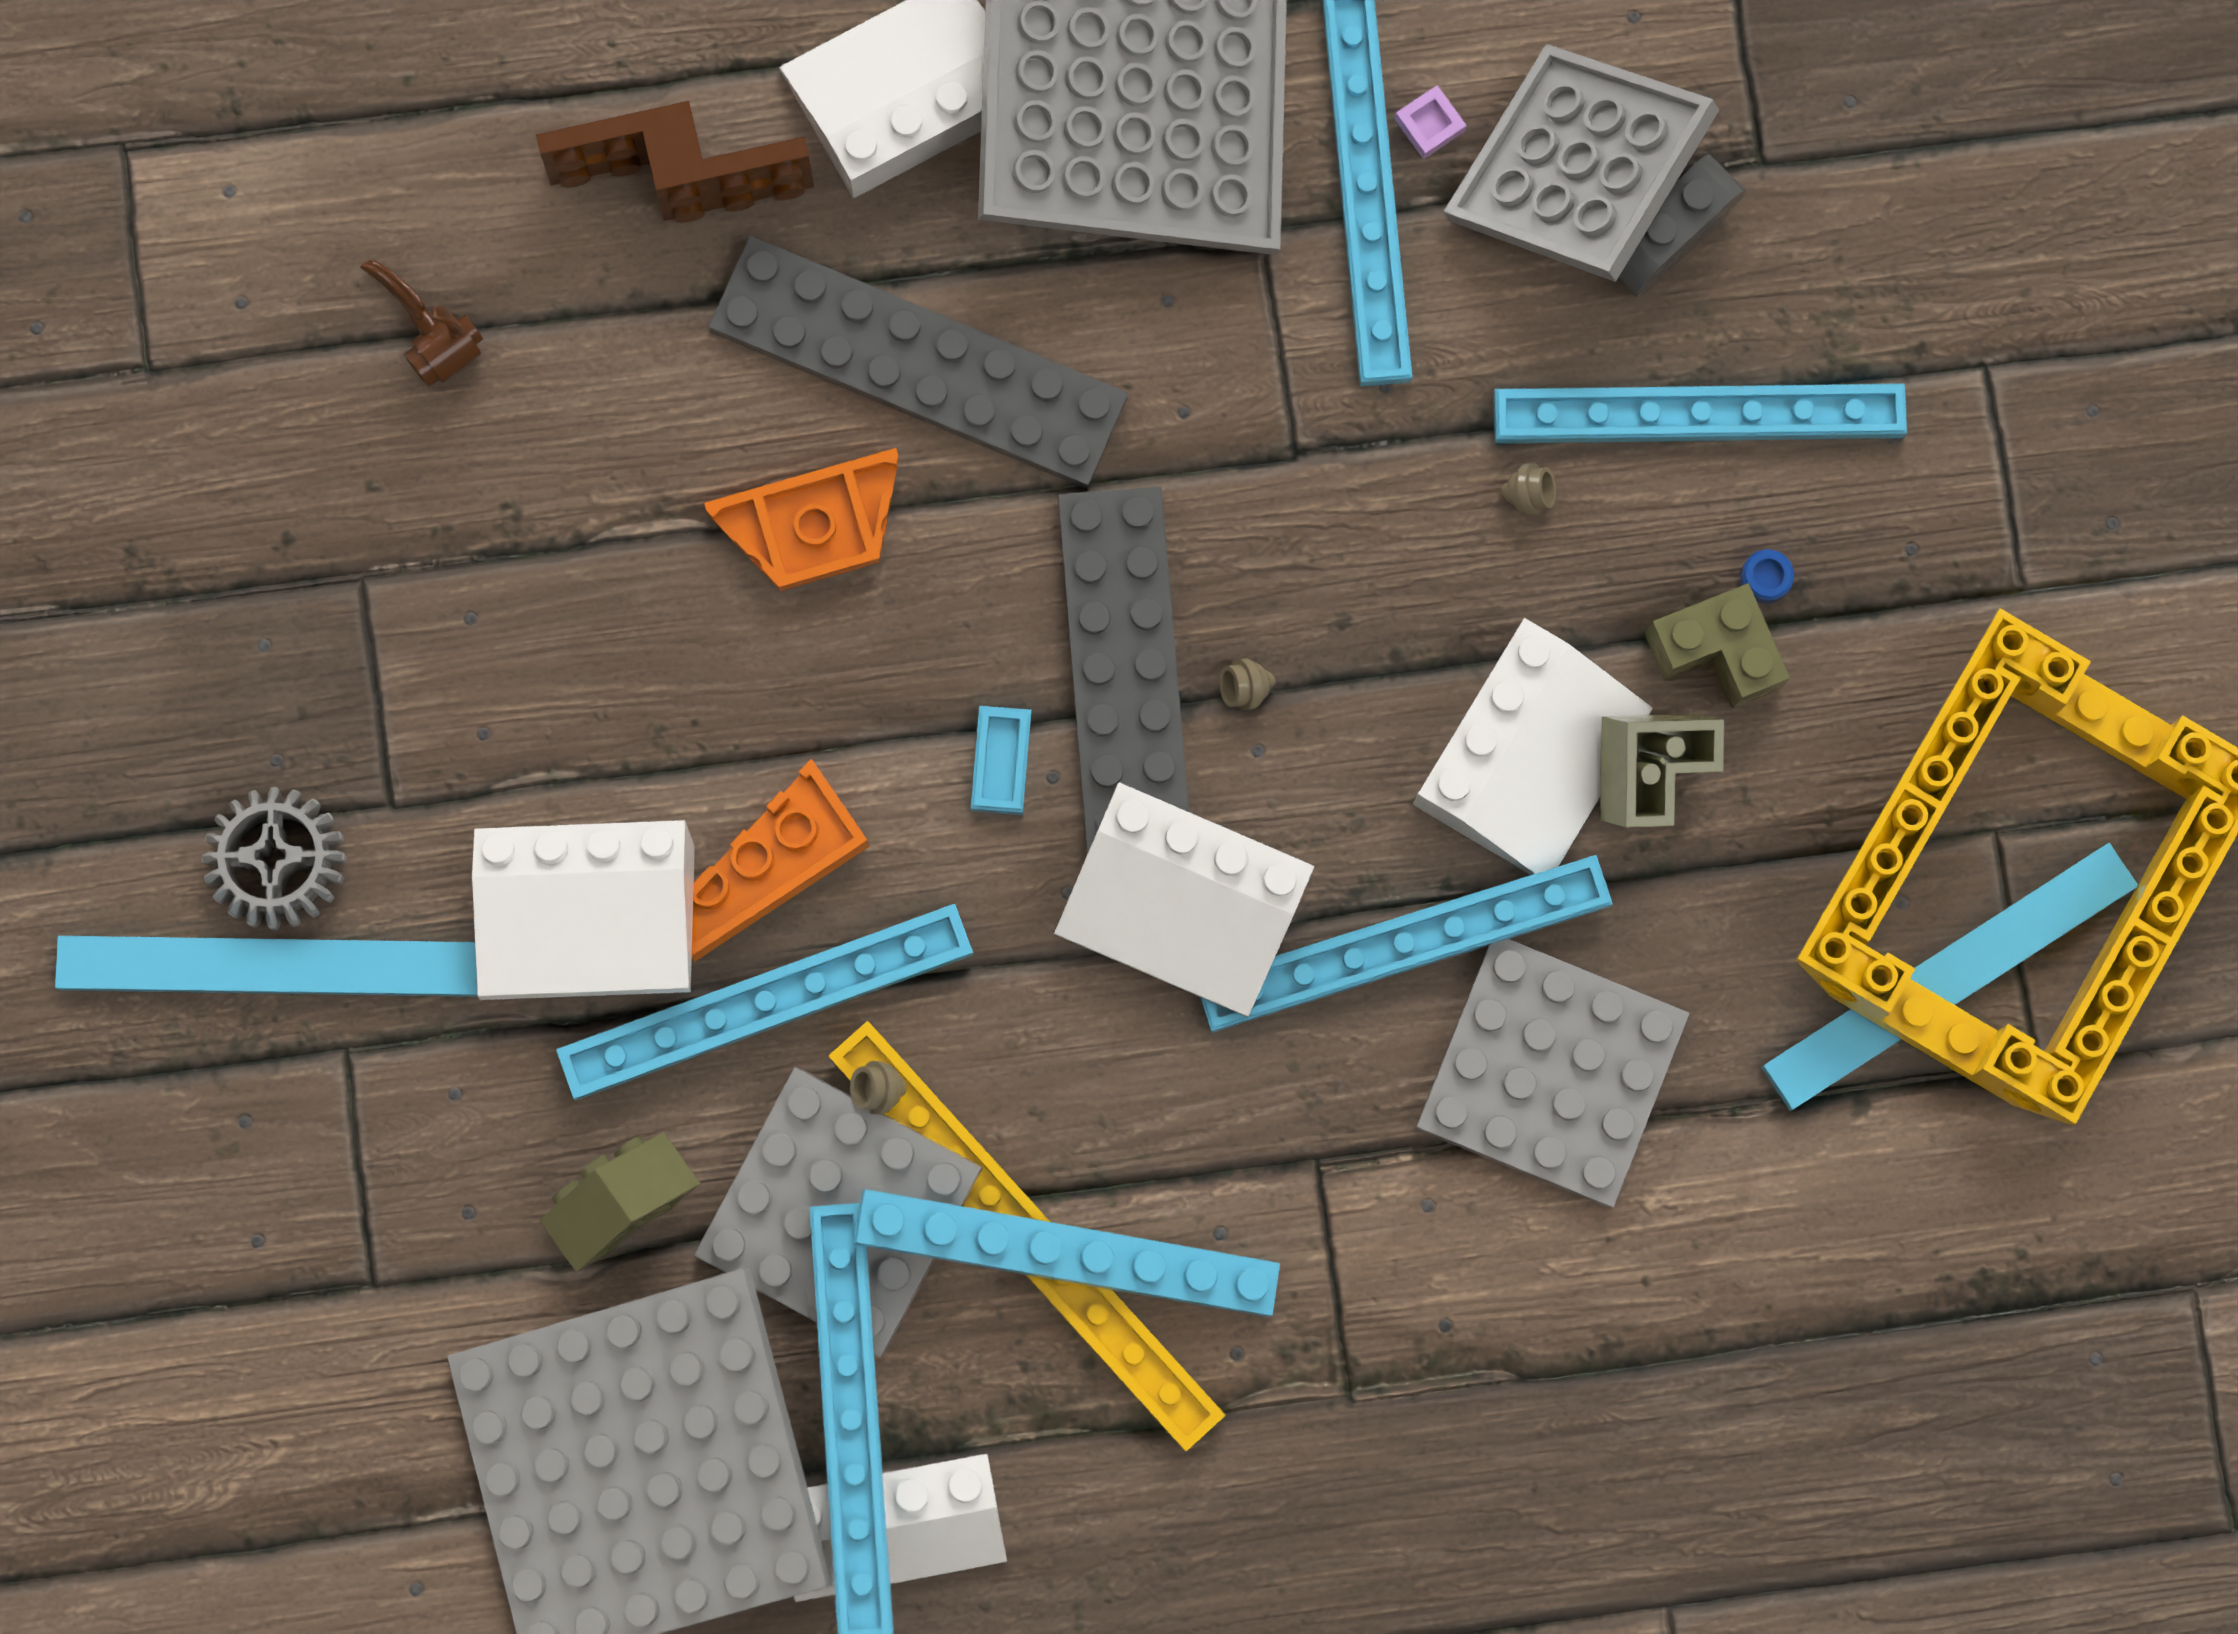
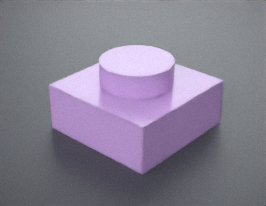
M1438 85L1397 111L1394 118L1423 160L1463 134L1467 127Z

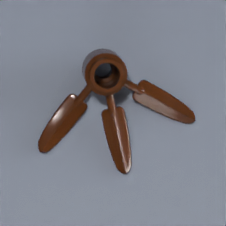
M369 260L361 265V269L381 283L400 302L421 332L418 337L410 342L413 347L403 355L428 387L438 380L444 383L481 355L477 344L483 338L466 315L457 320L446 307L436 306L433 308L431 316L422 299L393 271L375 260Z

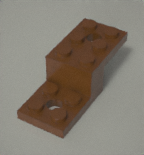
M689 101L536 134L540 155L551 185L560 184L566 188L577 187L588 183L592 176L610 172L613 176H626L638 172L641 169V165L650 164L664 221L674 219L677 223L692 222L702 218L705 215L704 212L719 208H725L729 212L741 211L752 207L755 204V200L775 196L776 200H790L803 195L805 189L814 187L805 136L702 159Z

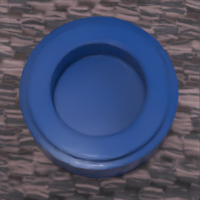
M1771 549L1760 550L1752 554L1744 563L1740 572L1741 586L1749 583L1756 601L1764 604L1774 603L1782 599L1790 590L1794 581V569L1789 559L1784 554Z

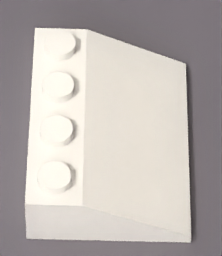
M906 0L780 66L781 73L853 199L981 131L985 10L978 0Z
M1524 618L1419 791L1413 805L1530 875L1556 868L1560 865L1601 796L1602 717L1649 715L1653 708L1570 644Z
M1118 782L1054 935L1249 1017L1314 866Z
M685 820L474 829L472 886L477 992L479 1000L691 992L695 846Z

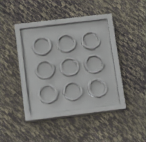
M1546 44L1445 208L1444 213L1452 223L1616 282L1719 112V109L1711 98Z
M1510 939L1490 944L1415 1129L1612 1209L1620 1193L1690 1013Z
M794 1067L694 1256L725 1273L742 1268H750L756 1290L817 1322L810 1207L860 1203L861 1191L864 1189L963 1206L983 1167L885 1114L872 1115L870 1114V1109L857 1108L850 1095L808 1072ZM867 1247L875 1355L879 1357L884 1356L933 1264L934 1258Z

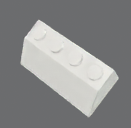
M987 1454L883 1473L890 1584L1007 1562ZM828 1484L809 1487L808 1492L833 1585L794 1596L795 1602L835 1595Z

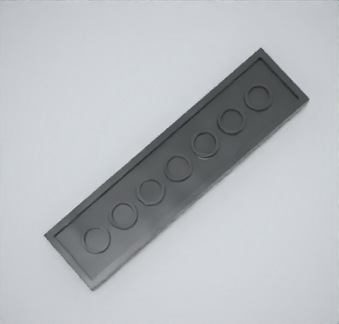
M749 236L709 324L710 333L1087 490L1128 399V392L753 236Z
M1162 487L1058 494L1087 855L1118 782L1189 812Z

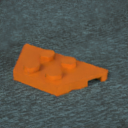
M896 448L708 501L704 503L706 512L779 591L880 563L899 463L898 452Z

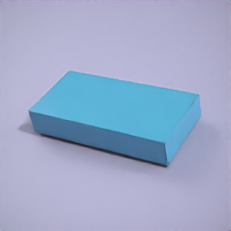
M979 706L971 811L1023 815L1031 710Z

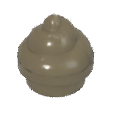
M1536 463L1523 464L1518 471L1512 473L1509 481L1501 487L1500 493L1508 503L1514 505L1521 513L1538 515L1544 509L1552 508L1555 503V478L1548 467H1539Z
M1248 658L1236 659L1230 666H1225L1220 673L1221 695L1229 707H1237L1242 711L1258 708L1263 699L1269 695L1271 687L1276 683V679L1272 673L1265 670L1259 663Z
M871 1061L864 1067L857 1068L850 1082V1094L853 1103L859 1109H870V1114L872 1115L889 1112L906 1093L904 1079L892 1065L883 1061Z

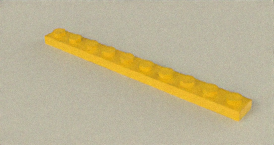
M868 1021L828 1056L850 1082L854 1071L859 1067H864L871 1061H883L896 1069L898 1074L904 1079L906 1093L900 1098L896 1106L884 1114L983 1167L963 1207L1050 1222ZM1026 1275L1185 1452L1225 1416L1222 1410L1113 1290Z

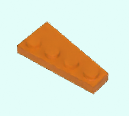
M812 759L799 771V777L784 792L780 791L768 803L764 814L747 831L744 829L732 841L728 852L714 866H709L694 882L692 959L694 962L870 847L867 838Z

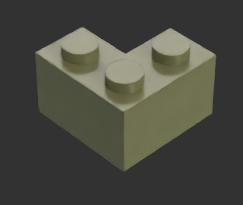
M1749 583L1654 620L1645 632V637L1664 681L1712 662L1732 709L1781 690L1790 679Z
M1701 714L1602 717L1600 821L1626 828L1674 826L1675 773L1723 772L1724 719Z
M664 1132L646 1142L640 1136L633 1138L613 1154L616 1158L611 1161L606 1155L598 1157L579 1172L583 1179L582 1182L579 1183L578 1180L573 1181L551 1198L556 1206L542 1217L540 1222L576 1272L610 1254L639 1227L673 1209L700 1185V1182Z

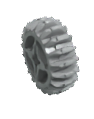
M271 787L268 792L267 803H263L260 794L253 790L248 793L251 807L245 809L237 800H233L229 805L236 816L231 821L220 814L215 817L214 821L224 831L221 836L215 833L206 834L205 841L213 847H217L218 850L217 852L203 854L202 862L205 865L218 868L206 874L204 880L209 886L222 885L215 892L213 898L218 904H224L232 900L229 905L228 914L233 918H239L248 910L246 916L247 924L256 928L261 923L264 914H266L268 927L271 930H278L281 925V914H285L289 924L297 927L301 924L298 913L299 909L304 908L313 918L319 915L318 908L312 903L318 895L328 903L334 900V895L324 887L327 881L334 884L343 883V875L332 870L331 865L346 863L347 856L344 852L331 851L330 849L344 842V836L340 831L326 833L335 823V819L330 813L322 814L316 818L321 807L317 800L312 798L301 807L302 794L297 790H292L283 804L281 791L277 787ZM283 819L292 820L305 826L313 838L315 850H304L301 846L288 845L287 832L283 829ZM267 821L266 824H263L261 837L255 844L239 847V851H236L241 839L250 829ZM277 847L286 857L285 860L276 861L275 869L272 871L263 860L264 858L272 857L274 848ZM310 866H313L304 884L293 893L282 897V893H286L287 882L291 875L297 871L309 870ZM234 867H244L248 871L260 872L262 886L266 889V898H257L245 893L237 881Z

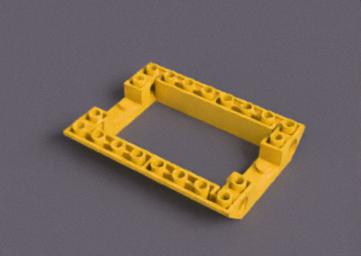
M2000 608L1796 961L1831 998L2009 1104L2063 1123L2075 1125L2238 834V748L2183 715L2171 725L2085 675L2084 673L2091 661ZM2010 696L2186 799L2045 1051L2033 1045L2036 1041L2035 1039L2009 1024L1997 1031L1910 979L1915 971V968L1890 953H1886L1883 956L1866 946Z

